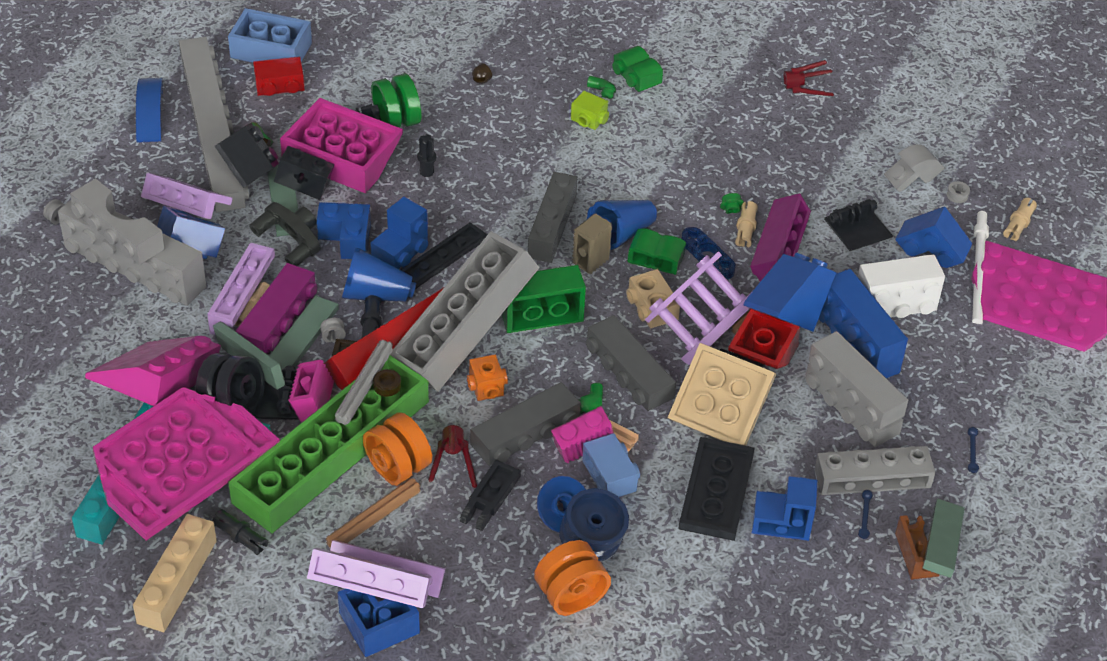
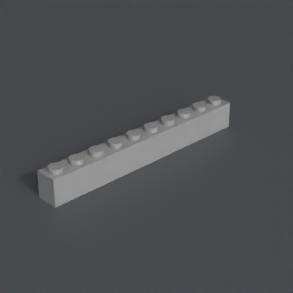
M207 36L179 40L181 60L210 189L213 192L233 198L231 205L215 202V211L223 212L246 208L245 199H249L248 187L243 188L215 148V145L233 134L232 121L227 120L230 119L228 105H223L226 104L224 89H222L217 60H212L215 59L213 45H208Z

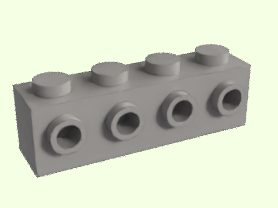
M928 446L843 452L829 451L818 453L815 464V473L821 495L862 493L864 490L878 492L931 488L935 476V469Z

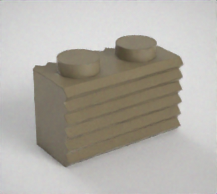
M593 214L574 229L572 263L578 265L579 268L589 274H593L596 268L603 266V263L609 260L612 225L607 219Z

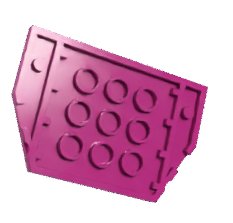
M985 241L984 261L981 264L983 271L981 293L983 320L1083 352L1106 337V277L997 243ZM977 263L971 277L972 283H975L976 287Z
M182 387L94 445L93 455L107 504L147 541L226 485L266 451L279 443L280 439L243 406L235 403L229 406L215 401V397L206 394L201 395L194 390Z

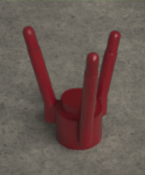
M826 60L791 68L790 71H784L785 88L792 89L793 93L834 96L831 92L800 87L805 85V78L824 75L833 71L829 69L803 72L826 65Z
M449 425L443 429L442 440L438 441V449L428 478L429 482H432L435 478L443 451L451 455L463 451L472 487H477L476 476L468 450L469 442L464 440V430L461 427Z

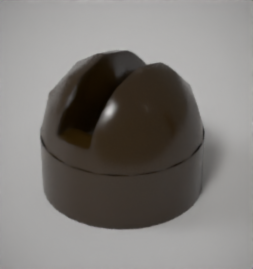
M480 63L472 71L473 80L479 84L486 83L492 78V71L486 64Z

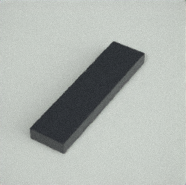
M469 222L402 268L401 271L412 276V282L416 283L415 289H417L480 245L488 234Z

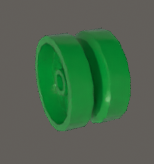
M407 73L393 76L391 82L386 78L372 82L373 105H378L379 115L383 122L399 128L401 123L409 127L421 122L422 115L419 96L414 82Z

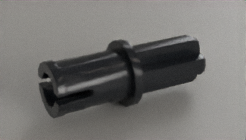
M426 134L419 138L417 160L420 162V175L431 177L434 173V162L437 155L434 152V139L431 138V135Z

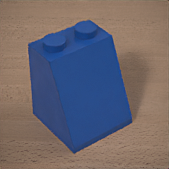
M795 253L794 257L783 254L747 297L743 306L814 332L836 272L827 269L828 263L813 258L812 262H809V257L799 253Z

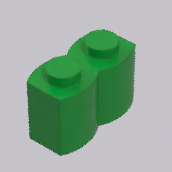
M634 46L614 54L613 70L615 74H621L625 78L629 87H634L638 92L662 83V67L655 59L650 58L642 47Z
M637 229L629 247L627 262L676 275L685 254L686 242L675 236H662L653 230Z

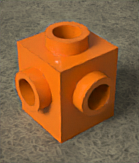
M496 354L469 359L467 384L469 390L475 392L477 401L504 396V385L508 384V378L505 368H500Z

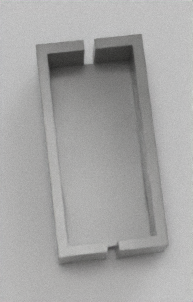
M837 331L814 342L811 345L810 363L807 366L805 377L809 387L817 389L823 395L826 404L834 406L840 412L844 422L847 424L851 423L858 430L862 440L869 441L874 447L899 435L908 399Z

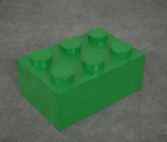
M573 265L537 271L501 314L506 332L514 333L584 322L586 286L579 266Z

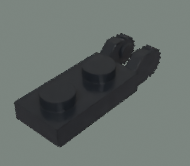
M495 460L469 497V502L462 511L460 522L467 524L477 508L482 513L477 519L476 529L483 531L492 515L496 514L521 477V470Z

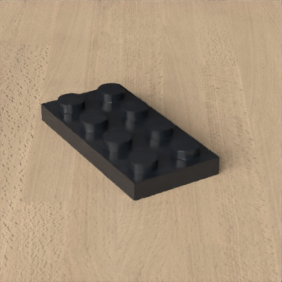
M700 437L679 521V530L735 541L753 461L754 447Z

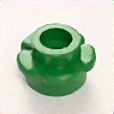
M729 193L722 197L720 208L725 210L727 214L739 213L744 201L739 194Z

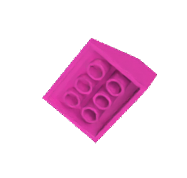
M319 98L280 138L281 157L287 146H290L315 157L322 158L334 164L330 180L366 194L383 172L403 134V129Z
M206 336L150 341L87 372L85 378L155 406L182 387L190 389L195 386L198 371L203 361L210 355L219 353L221 345L212 342Z

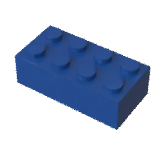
M851 269L836 273L819 316L820 322L827 324L831 334L836 331L841 334L885 378L899 374L908 338Z

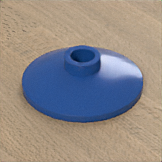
M558 476L547 481L540 489L537 497L538 513L544 524L551 530L559 533L560 524L565 515L567 505L574 495L585 490V487L579 481L568 476ZM558 501L563 504V511L558 509Z

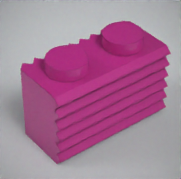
M323 360L300 363L296 369L297 372L288 401L301 423L330 400L334 380H332L328 368H325L326 365L323 364Z
M602 406L551 430L554 443L566 463H569L570 460L579 459L580 456L583 457V443L614 433L612 424Z

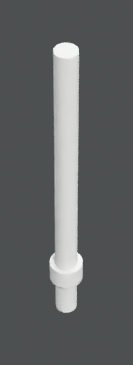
M985 211L977 213V224L974 226L977 287L974 283L972 323L976 324L983 323L981 306L983 271L981 264L984 261L985 241L989 237V226L987 225V213Z

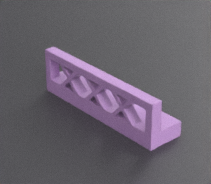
M151 173L146 174L141 194L143 198L207 219L212 217L215 202L231 205L233 199L232 197Z
M254 243L249 244L208 312L210 334L215 335L213 325L220 321L229 327H234L275 257V250L273 248Z

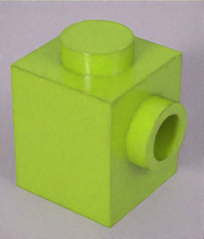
M583 91L571 103V120L577 122L582 127L596 130L600 124L604 125L609 118L608 101L589 92Z

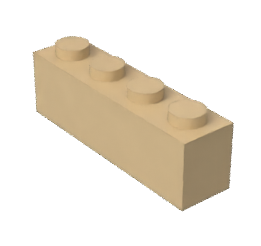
M186 514L133 603L137 624L165 632L217 542L213 521Z

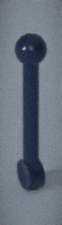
M970 427L967 431L970 436V464L968 465V471L977 473L979 470V466L976 464V436L978 435V429Z
M870 490L862 492V498L864 499L862 527L858 532V536L862 539H867L870 535L867 529L869 502L873 497V493Z

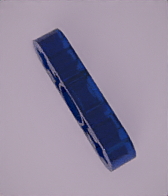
M688 227L682 231L681 239L686 242L685 249L699 262L705 257L701 253L711 252L715 255L719 251L722 256L713 265L727 280L735 275V262L701 229Z

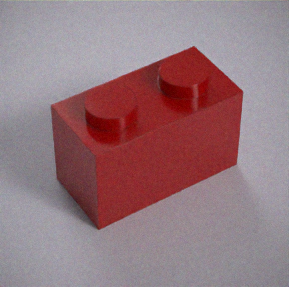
M300 57L253 61L258 96L305 91Z

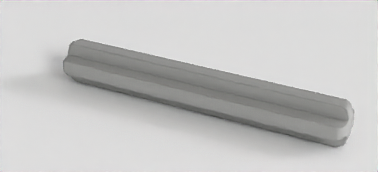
M379 341L336 411V422L343 425L349 424L372 386L375 374L381 371L392 353L391 342Z

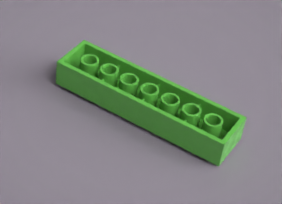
M390 355L381 370H394L400 375L401 389L397 394L389 397L381 396L375 392L372 384L349 424L343 425L336 422L335 413L354 384V380L282 438L279 443L266 451L228 482L231 504L271 534L274 533L367 455L363 445V435L376 425H383L386 419L397 412L405 413L412 417L429 403L428 380Z

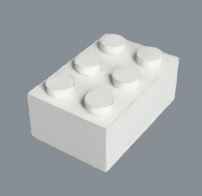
M933 254L862 264L859 268L858 278L890 317L904 318L910 314H930L933 311H937L945 275Z

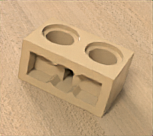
M658 269L630 277L629 289L626 290L628 301L631 304L635 303L638 316L642 322L646 321L645 319L652 313L649 308L659 298L665 301L673 294ZM673 300L666 308L679 320L680 306ZM657 315L647 324L651 329L666 323Z

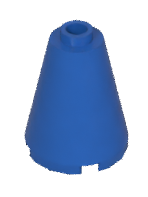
M600 200L589 208L587 219L593 214H597L611 223L610 250H613L634 237L637 229H646L653 224L657 218V209L649 200Z
M355 248L342 298L365 300L367 296L374 295L378 296L381 301L406 302L407 297H413L416 283L412 282L411 275L361 249Z

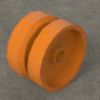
M397 412L386 419L383 425H376L363 435V445L371 464L391 485H400L412 476V472L418 473L432 463L433 455L425 434L418 424L405 413Z
M582 540L569 541L557 546L543 557L534 572V579L544 594L547 595L551 606L557 614L563 616L572 615L595 605L607 593L611 585V576L602 563L598 561V557L588 542Z

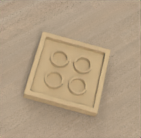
M699 343L668 415V419L718 440L746 446L774 382L776 373Z

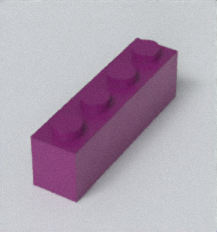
M800 193L773 201L750 265L752 273L757 276L760 282L783 254L794 257L795 253L798 252L811 214L810 208Z
M286 263L235 332L268 355L278 345L283 333H287L292 327V322L296 315L300 316L307 300L315 297L318 288L315 282V272Z

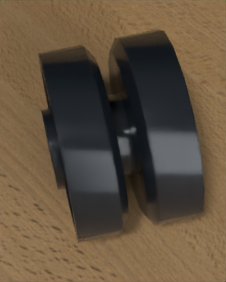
M223 353L210 355L203 361L196 380V393L215 397V401L232 406L233 403L241 405L251 414L258 408L265 388L264 373L259 362L255 358L241 355L232 356Z

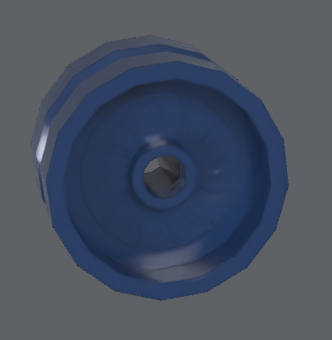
M591 488L580 491L572 497L562 518L559 531L561 543L564 544L575 540L588 542L598 557V561L607 560L616 553L628 529L629 514L626 505L617 495L608 490Z

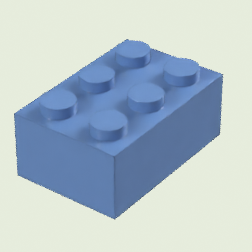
M245 8L228 35L230 58L253 62L300 57L302 62L312 44L311 22Z

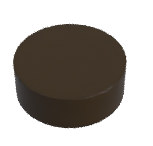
M381 370L373 378V388L381 396H393L401 389V377L394 370Z

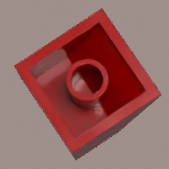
M750 309L730 343L728 351L779 369L787 366L799 346L800 327Z

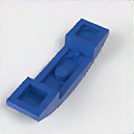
M163 77L138 79L136 91L137 143L161 141Z

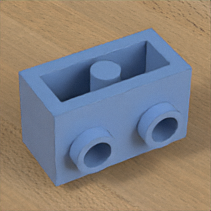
M614 433L583 443L582 461L599 489L608 490L618 497L637 491V483L640 478L639 468L635 462H631L625 444L623 442L620 443Z

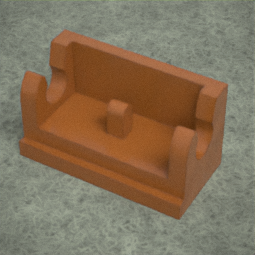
M907 515L899 517L895 534L911 580L939 577V574L923 568L928 542L923 530L925 524L923 517L918 516L917 522L909 525V518Z

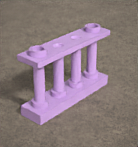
M719 251L712 258L706 255L696 265L699 270L665 301L659 298L649 308L652 313L645 319L649 323L654 317L659 315L687 345L685 348L688 352L681 359L688 365L691 364L699 343L711 346L750 309L743 306L749 295L740 294L713 265L722 256ZM704 271L733 301L731 303L734 306L732 310L728 307L725 309L697 279ZM688 286L717 315L716 319L719 321L718 324L709 323L682 294ZM673 300L702 330L701 334L704 337L701 340L697 337L694 338L666 308Z
M333 540L330 551L321 548L313 549L307 579L423 608L426 605L428 595L436 598L439 597L446 568Z

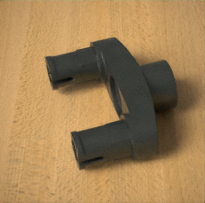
M272 202L264 209L265 212L249 224L251 231L258 237L274 224H279L299 243L294 250L284 257L286 263L299 266L309 256L313 257L321 250L317 238L311 231L317 224V220L312 212L304 206L293 213L283 205Z

